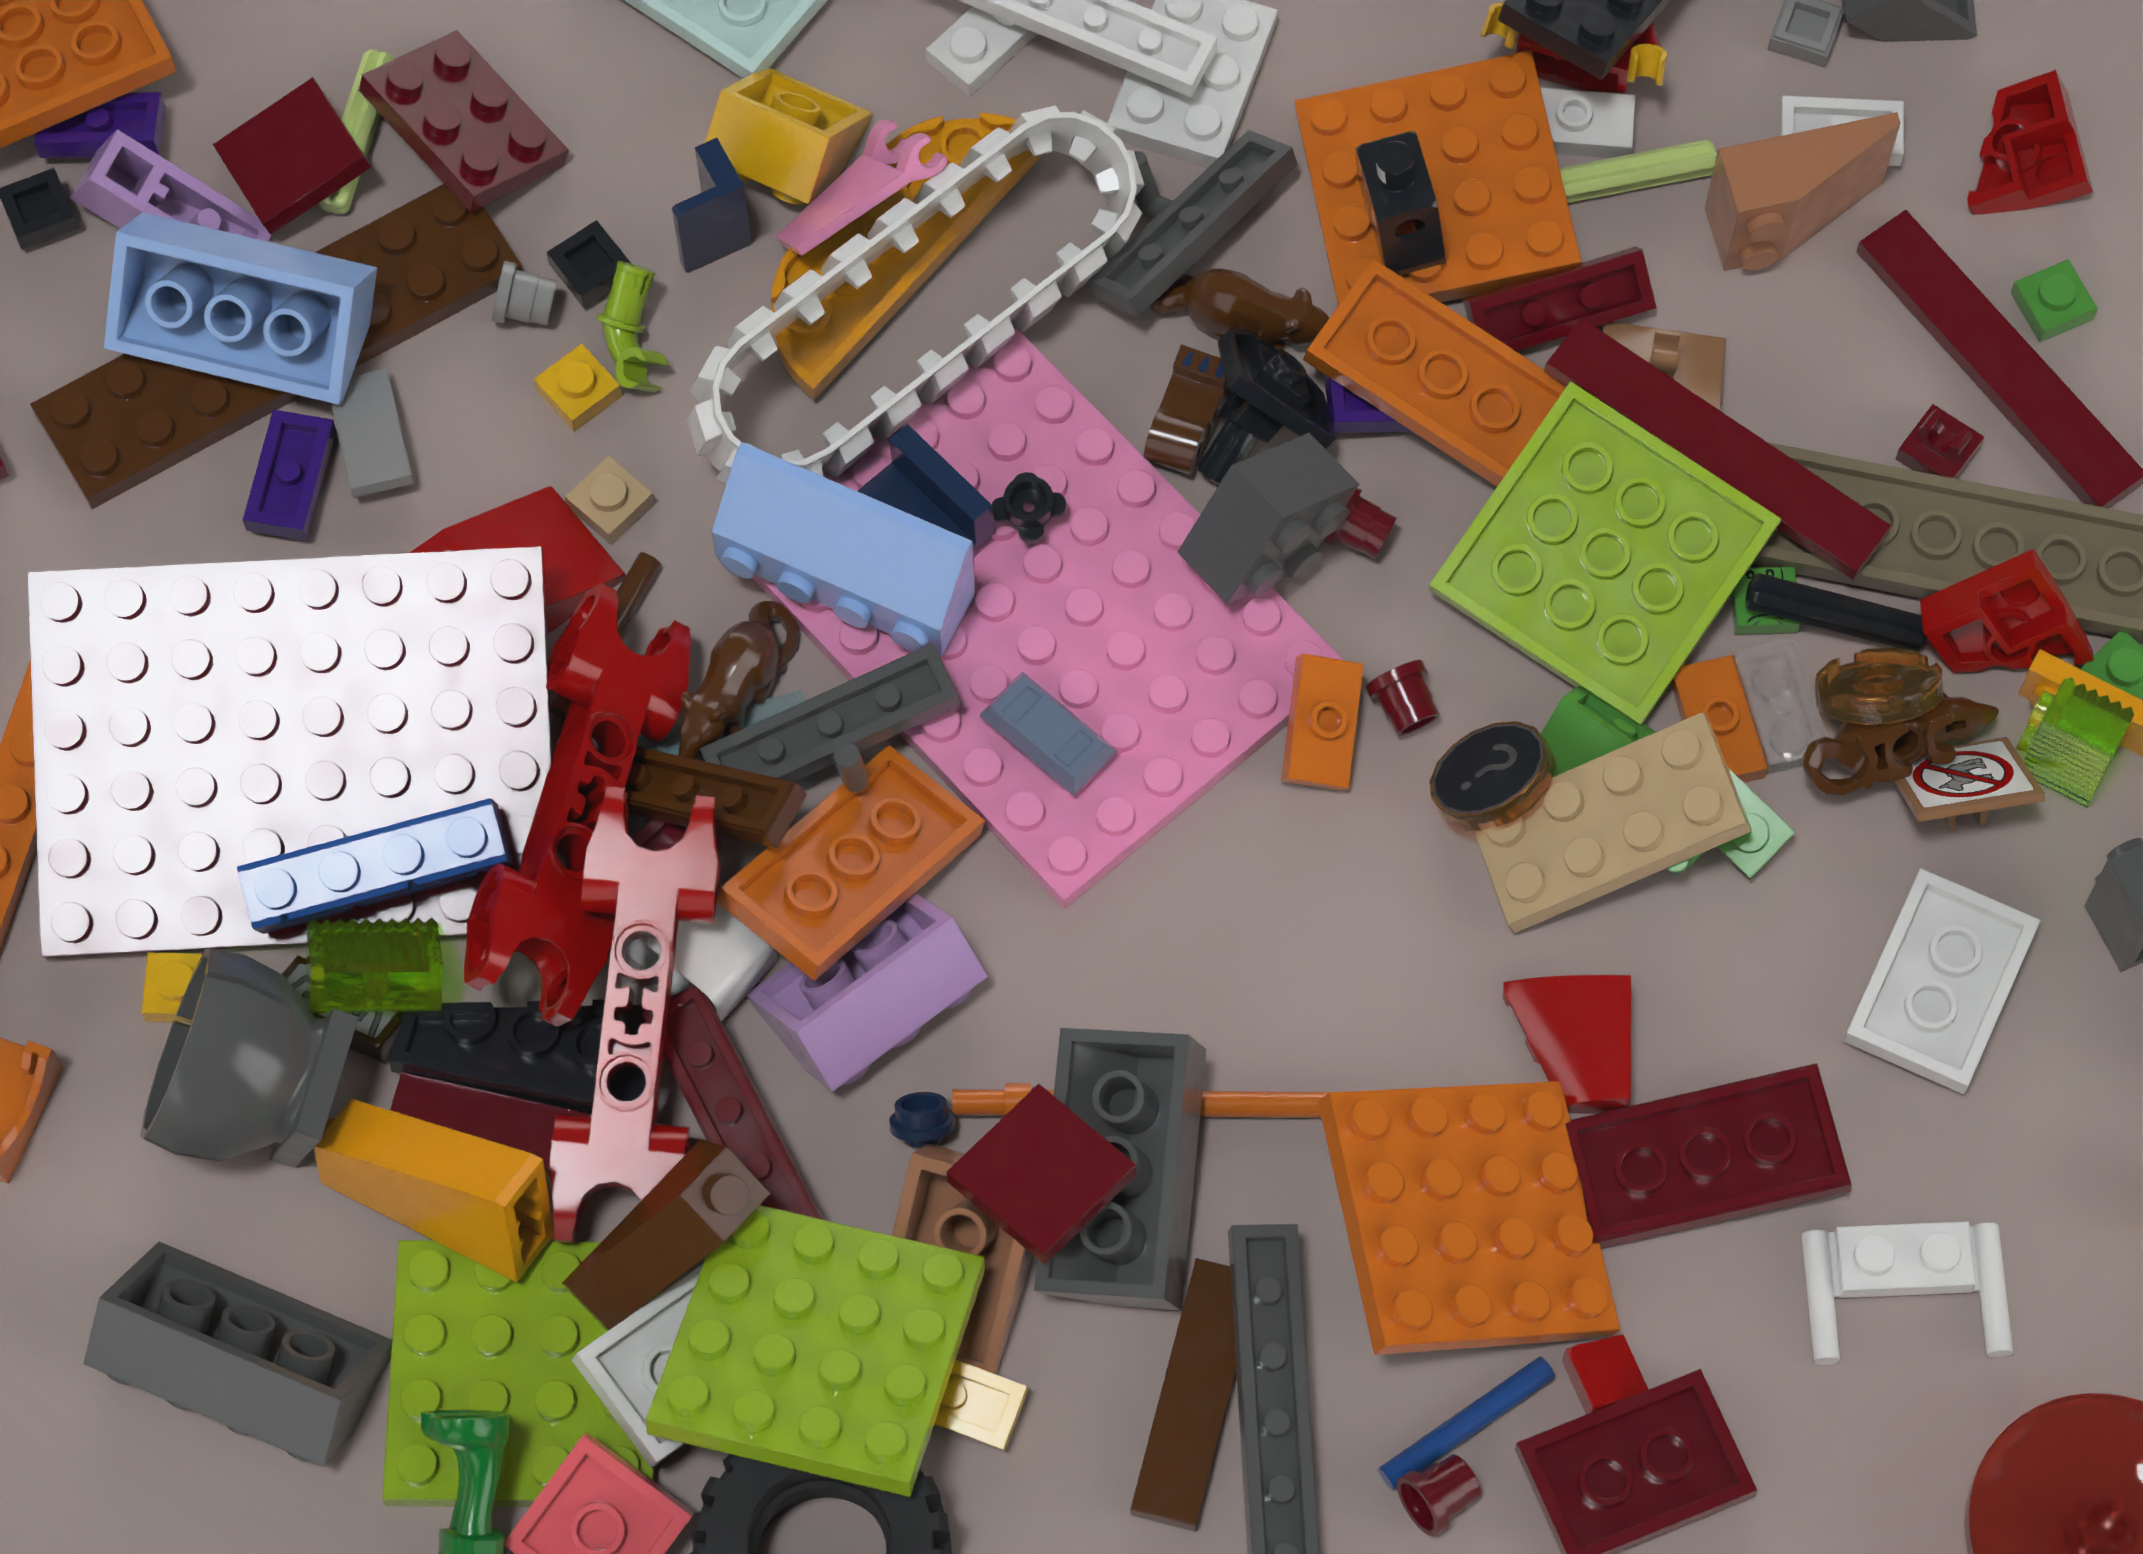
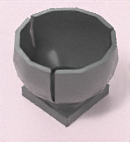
M206 948L192 973L176 1012L177 1016L190 1019L192 1023L188 1025L173 1020L145 1107L140 1137L175 1155L213 1161H222L270 1146L273 1148L270 1157L271 1161L295 1168L322 1139L359 1017L333 1009L324 1019L315 1018L286 977L245 954Z

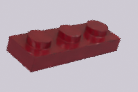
M1636 246L1583 262L1582 265L1543 274L1463 299L1468 320L1515 351L1567 336L1581 318L1597 327L1657 308L1643 249Z

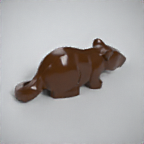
M1222 268L1203 271L1196 277L1183 274L1149 306L1153 311L1160 314L1188 310L1190 318L1196 323V328L1217 341L1229 329L1250 330L1279 350L1285 349L1283 339H1290L1294 344L1300 346H1310L1329 320L1328 315L1323 310L1312 304L1311 294L1305 288L1296 290L1292 298L1269 290L1243 273Z
M762 601L753 606L749 613V621H742L730 627L715 644L710 655V664L705 678L695 691V694L691 691L682 692L681 702L685 712L680 724L679 756L697 759L702 754L700 748L718 741L723 732L725 736H729L744 728L746 706L751 702L763 704L766 701L774 685L777 672L785 670V662L797 650L799 629L796 619L782 604L775 601ZM769 622H780L787 633L781 650H779L777 638L773 634Z
M1940 689V699L1929 710L1912 718L1890 723L1864 724L1844 721L1838 727L1834 739L1828 737L1819 738L1807 746L1803 756V770L1815 788L1826 794L1836 795L1847 794L1861 786L1869 789L1873 782H1889L1909 777L1913 771L1911 763L1922 757L1937 764L1952 762L1956 757V750L1953 746L1944 744L1948 740H1963L1980 728L1990 725L1997 717L1999 710L1995 706L1978 703L1969 698L1948 697ZM1824 760H1833L1846 768L1854 776L1844 779H1829L1821 772Z

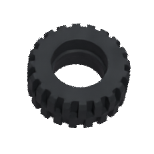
M729 1454L723 1459L725 1472L719 1479L710 1476L701 1492L703 1507L701 1512L693 1513L690 1529L693 1551L689 1554H758L762 1535L771 1522L783 1511L795 1504L810 1499L837 1498L859 1505L874 1516L885 1538L886 1554H952L948 1517L942 1506L941 1493L932 1476L926 1477L921 1471V1466L911 1496L908 1497Z

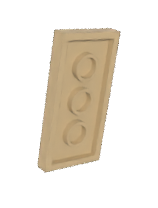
M1704 712L1527 788L1503 805L1481 813L1468 814L1507 925L1514 933L1752 832L1712 725Z

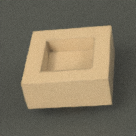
M609 455L565 496L566 504L610 545L655 504L653 493Z

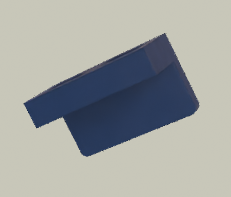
M717 137L695 147L701 193L672 207L680 263L686 273H690L752 245L744 185Z
M908 424L889 439L892 462L858 490V492L971 540L973 552L995 534L993 505Z

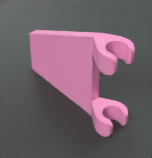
M890 119L881 120L871 129L863 155L779 232L775 238L782 246L802 256L910 182L938 175L947 165L946 156L942 153H936L928 163L921 164L919 152L923 146L931 141V138L923 133L914 134L909 139L904 138L899 141L894 149L888 150L885 140L888 133L897 128V123ZM897 163V167L893 168L888 164Z

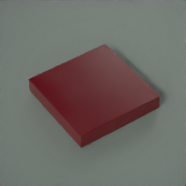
M313 77L212 144L270 235L372 168Z
M1038 1084L948 1169L946 1174L947 1182L1045 1265L1137 1175V1166L1043 1086Z

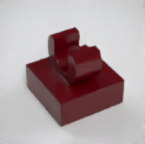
M1932 404L1899 447L1895 459L1914 471L1958 479L1980 450L1985 437Z

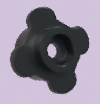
M1030 472L1018 474L1006 487L1003 497L996 498L992 502L994 520L999 523L1007 522L1019 531L1020 539L1026 543L1040 541L1044 536V528L1053 518L1062 517L1066 511L1064 496L1058 492L1053 493L1046 481ZM1031 503L1035 508L1031 512H1026L1023 506Z

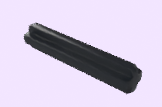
M1761 573L1755 574L1747 586L1745 605L1750 610L1913 652L1919 651L1927 639L1923 633L1922 615Z

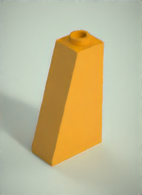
M354 1099L347 1103L336 1118L327 1120L322 1139L314 1147L321 1184L515 1282L519 1281L553 1237V1223L544 1163L542 1158L532 1153Z

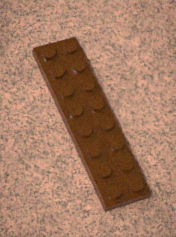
M445 184L434 188L314 252L377 267L370 326L355 368L497 292L504 261L517 263L516 270L523 271L521 263L484 206L470 212ZM123 354L34 401L30 405L37 420L90 508L94 509L269 415L273 409L278 410L302 396Z

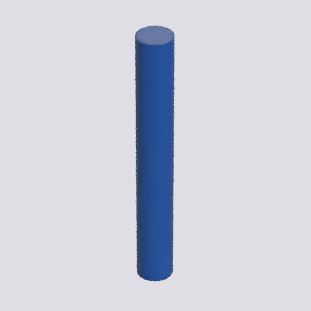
M1539 1356L1378 1468L1380 1476L1391 1490H1395L1398 1478L1412 1470L1418 1473L1555 1379L1552 1368L1543 1357Z

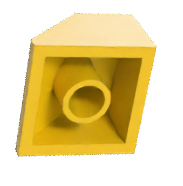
M769 68L753 73L721 90L705 142L716 137L718 138L741 181L754 180L772 188V194L784 202L796 205L810 204L839 177L867 129L873 112Z

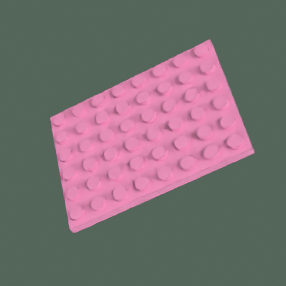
M1015 327V334L994 356L977 369L969 363L967 365L969 369L961 380L953 385L945 394L930 405L922 400L919 410L901 428L884 441L875 437L870 449L856 463L838 477L828 474L825 478L858 492L861 487L892 462L889 439L908 424L991 504L996 498L1003 497L1008 484L1018 474L1024 472L1035 474L1049 484L1053 493L1058 492L1064 496L1066 500L1065 514L1062 517L1053 518L1044 528L1043 538L1038 542L1026 543L1020 539L1019 531L1007 522L999 523L994 520L995 534L973 552L975 595L943 656H940L959 695L961 706L906 730L899 735L966 806L985 820L984 825L1062 908L1066 909L1288 725L1296 656L1304 653L1343 659L1273 588L1259 597L1249 594L1230 604L1224 602L1177 553L1201 514ZM1031 503L1023 506L1026 512H1031L1035 508ZM756 575L752 578L773 601L782 604L796 619L798 628L848 681L912 653V651L894 642L889 633L867 625L865 628L852 626L838 618L833 609L813 600H810L809 603L797 602L781 593L776 584ZM1022 671L1117 750V753L1075 796L1071 795L980 718L979 714Z

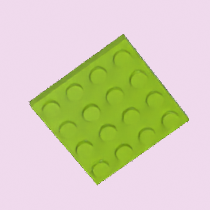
M1570 381L1429 584V591L1574 687L1580 686L1589 694L1640 726L1651 713L1680 668L1781 522V518Z
M759 1205L725 1242L705 1258L645 1420L647 1434L910 1497L985 1272L984 1257Z
M398 1240L382 1500L385 1506L455 1507L459 1485L458 1460L452 1447L430 1440L424 1436L421 1430V1412L436 1410L501 1411L503 1414L509 1415V1435L503 1450L500 1478L493 1507H530L585 1432L655 1482L656 1466L651 1469L571 1361L579 1351L608 1332L562 1284L601 1242H575V1244L548 1242L519 1281L515 1282L434 1240ZM662 1290L660 1293H658L656 1296H654L651 1300H649L647 1303H649V1302L652 1301L654 1298H656V1297L659 1296L661 1293H663V1290Z

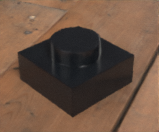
M55 168L0 188V199L21 250L79 228Z
M597 220L546 252L549 265L583 307L611 290L618 261L631 263Z

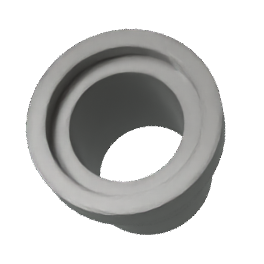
M504 261L492 321L504 323L505 318L527 323L534 322L548 325L557 280L516 270L517 263Z

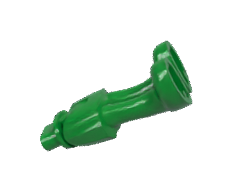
M436 1410L421 1412V1430L424 1436L441 1445L452 1447L458 1460L459 1485L456 1503L449 1528H439V1554H503L505 1535L500 1533L499 1528L492 1527V1512L500 1478L503 1450L509 1435V1415L503 1414L501 1411Z

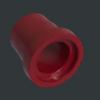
M1357 488L1346 505L1349 509L1346 520L1334 532L1326 536L1324 541L1333 545L1335 540L1351 549L1360 551L1375 559L1397 518L1381 510V507L1361 497L1362 490Z
M1421 659L1397 666L1376 677L1365 687L1371 700H1379L1397 736L1420 729L1440 716L1433 701V695L1424 679L1428 670Z
M1455 1454L1439 1463L1433 1464L1421 1473L1412 1470L1397 1480L1398 1495L1406 1512L1413 1522L1429 1536H1436L1446 1530L1449 1526L1450 1518L1463 1511L1467 1505L1481 1496L1480 1485L1474 1472L1461 1457Z

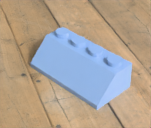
M142 212L116 232L103 349L339 405L345 397L370 326L377 267Z
M741 442L735 454L712 529L715 555L722 566L731 573L743 578L750 579L756 575L776 584L781 593L797 602L809 603L810 600L827 606L833 609L838 618L852 626L865 628L867 625L889 633L894 642L909 651L914 652L933 643L939 656L942 657L975 595L972 541Z

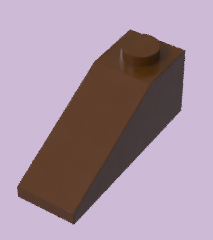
M700 1139L562 1284L609 1331L725 1242L768 1197L770 1192L727 1146Z

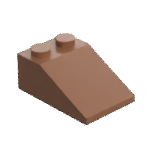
M1898 113L1719 148L1707 195L1705 211L1723 270L1727 271L1743 267L1745 270L1755 271L1764 269L1777 260L1784 259L1880 186L1884 181L1901 124Z
M926 1144L911 1153L892 1236L984 1257L985 1272L956 1360L997 1374L1033 1255L947 1182L946 1171L965 1153Z

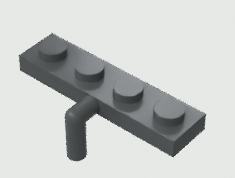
M1248 130L1174 200L1160 195L1146 155L1143 152L1135 151V157L1144 181L1143 188L1135 198L1142 213L1153 220L1108 261L1100 271L1088 280L1094 298L1138 318L1298 166L1291 146Z
M932 643L704 746L700 750L705 762L793 782L834 764L846 789L850 792L858 793L865 790L869 783V777L860 751L961 706V702Z

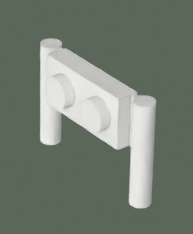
M1969 1221L1847 1226L1836 1227L1835 1232L1809 1230L1801 1234L1814 1364L1831 1365L1841 1361L1834 1300L1836 1297L1858 1298L1979 1292L1987 1357L2002 1358L2013 1354L2000 1232L1997 1223H1980L1969 1226Z

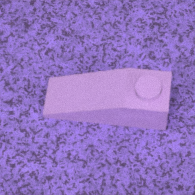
M118 129L98 148L70 199L119 229L144 212L267 242L271 237L257 216Z

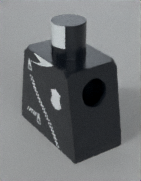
M1409 131L1364 143L1356 147L1357 177L1382 264L1396 274L1403 275L1446 263L1437 200L1416 132ZM1414 219L1416 232L1405 235L1395 232L1398 225L1402 222Z

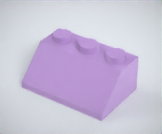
M914 893L815 981L790 962L751 990L746 996L804 1070L833 1092L840 1086L851 1084L860 1079L868 1070L869 1065L892 1047L902 1046L911 1041L919 1033L921 1026L942 1010L955 1007L965 1001L970 995L972 988L988 976L953 917L917 893Z

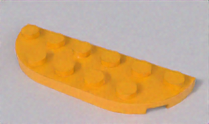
M980 112V118H961L944 121L943 116H939L918 123L901 132L890 140L886 147L888 150L894 149L902 139H909L914 134L923 133L928 135L931 141L923 146L919 152L921 164L928 163L934 154L942 153L947 158L946 166L952 162L960 166L971 147L998 127L1009 132L1017 119ZM1027 150L1008 159L1007 161L1012 170L1011 173L997 183L988 176H984L961 194L966 205L965 208L952 218L938 211L917 227L914 231L919 242L906 253H902L892 246L867 265L872 278L859 289L845 282L821 300L820 303L825 314L817 321L809 325L798 318L774 336L778 354L785 368L800 388L815 400L1043 155L1034 157L1031 151ZM897 163L888 164L893 168L897 167ZM930 178L910 182L801 256L788 249L780 262L772 285L771 311L776 312L773 306L785 288L810 269L823 276L820 270L830 254L858 233L869 239L867 234L876 220L904 198L914 202V198L921 187Z

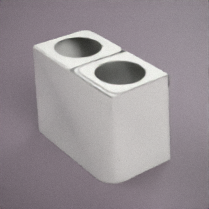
M717 903L714 924L679 921L671 992L677 994L695 985L710 999L722 1022L777 963V952ZM642 937L632 941L626 953L641 967L648 969L659 960L661 945L655 939Z

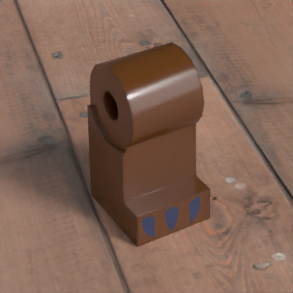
M1181 344L1173 364L1171 379L1148 433L1143 455L1146 460L1187 475L1194 473L1204 450H1207L1221 416L1218 413L1231 393V390L1227 388L1220 357Z

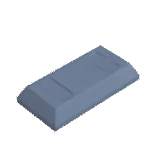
M1023 671L979 714L981 719L1073 796L1117 753L1114 747Z

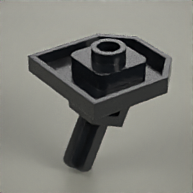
M1229 329L1217 342L1227 388L1232 391L1218 413L1226 422L1198 465L1200 474L1218 486L1231 465L1247 458L1257 440L1268 443L1283 426L1298 436L1310 433L1325 449L1335 440L1324 392L1306 373L1303 365L1290 353L1277 349L1250 330Z

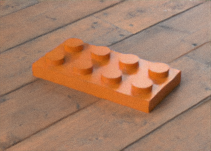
M1373 258L1308 347L1303 358L1305 362L1496 487L1566 388V386L1546 374L1544 369Z
M890 745L865 764L869 777V783L865 790L854 793L847 790L844 784L839 786L786 831L777 849L772 847L766 848L720 887L717 903L813 981L851 950L982 833L985 822L982 817Z

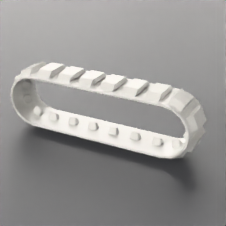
M1055 105L1020 114L1009 132L1000 127L996 128L970 148L960 166L952 162L938 175L926 181L914 198V202L904 198L880 216L867 234L869 239L858 233L830 254L820 270L823 276L810 269L781 292L773 306L776 311L775 313L765 306L760 307L734 327L726 341L728 348L714 347L689 391L700 402V404L694 406L687 418L697 455H707L712 465L720 471L716 479L725 484L727 483L734 457L741 441L732 433L736 431V426L731 412H721L720 393L732 397L741 381L731 370L751 354L763 362L778 349L773 340L774 336L798 318L809 325L817 321L825 314L820 303L821 300L845 282L859 289L872 278L867 265L892 246L902 253H906L919 242L914 231L917 227L938 211L952 218L965 208L966 205L961 194L984 176H988L997 183L1011 173L1012 170L1007 161L1008 159L1027 150H1030L1034 157L1051 153L1054 150L1079 161L1093 173L1099 194L1105 195L1106 210L1099 209L1090 225L1101 236L1084 250L1079 249L1071 242L1059 250L1055 255L1061 267L1037 286L1023 278L1011 287L1009 291L1015 303L989 322L980 314H976L963 325L968 339L944 358L932 349L916 361L922 375L899 393L895 394L886 386H883L871 395L869 399L875 411L851 430H847L836 422L823 432L822 436L827 445L826 449L805 459L799 450L780 455L781 459L820 476H823L822 471L825 470L834 477H838L867 453L874 443L871 434L882 441L887 439L913 418L921 407L919 398L929 405L961 380L969 369L967 363H971L977 369L1009 342L1015 334V327L1021 333L1026 331L1052 310L1062 297L1061 294L1070 297L1103 268L1108 261L1107 258H1113L1123 248L1142 214V211L1134 203V198L1144 186L1134 150H1126L1122 140L1113 133L1115 130L1113 126L1085 110L1080 114L1076 112H1060Z

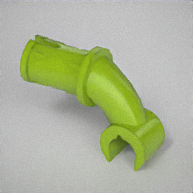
M618 261L604 312L597 313L596 319L602 322L604 339L611 358L616 364L615 373L619 384L624 388L654 393L662 389V387L653 385L648 381L646 365L656 363L668 366L669 364L662 353L642 349L638 343V333H643L645 329L640 323L656 272L638 265Z

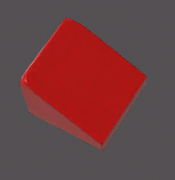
M1624 1334L1577 1344L1565 1349L1562 1362L1585 1414L1649 1390Z

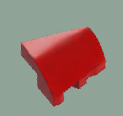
M2053 70L1999 89L1991 112L1994 118V125L1991 132L1984 138L1979 154L1983 167L1976 191H1969L1967 197L1968 205L1973 215L2028 210L2093 193L2070 98L2057 71Z
M2034 549L1920 599L1923 633L1953 673L1983 671L1991 666H2005L2010 669L2030 668L2033 657H2036L2039 649L2051 655L2073 654L2074 665L2086 664L2094 660L2093 649L2079 621Z
M1564 975L1520 979L1503 983L1502 998L1506 1006L1511 1005L1527 1037L1525 1044L1534 1062L1541 1065L1549 1082H1560L1568 1113L1598 1114L1629 1106L1631 1099V975Z

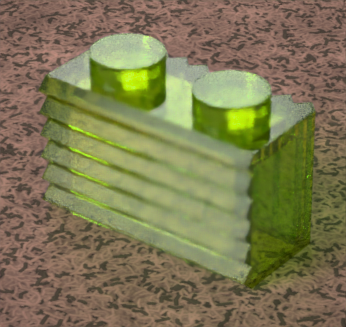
M2072 677L2063 680L2056 695L2046 690L2042 692L2027 721V727L2016 749L2026 754L2024 763L2039 784L2088 807L2134 717L2132 707L2123 709L2120 701L2111 703L2108 695L2099 697L2096 689L2087 691L2084 683L2075 685Z
M432 917L425 923L420 918L413 922L404 918L399 923L393 918L387 923L380 918L371 923L366 918L360 924L355 919L350 920L348 923L341 919L334 923L326 919L321 924L315 919L307 924L306 980L309 1010L311 1013H330L333 1009L346 1013L441 1011L443 959L438 922Z

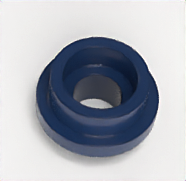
M916 1092L902 1096L895 1102V1112L889 1118L891 1134L898 1139L904 1140L907 1145L921 1148L926 1144L936 1145L940 1143L943 1137L951 1133L955 1128V1116L952 1110L947 1107L946 1098L933 1092Z

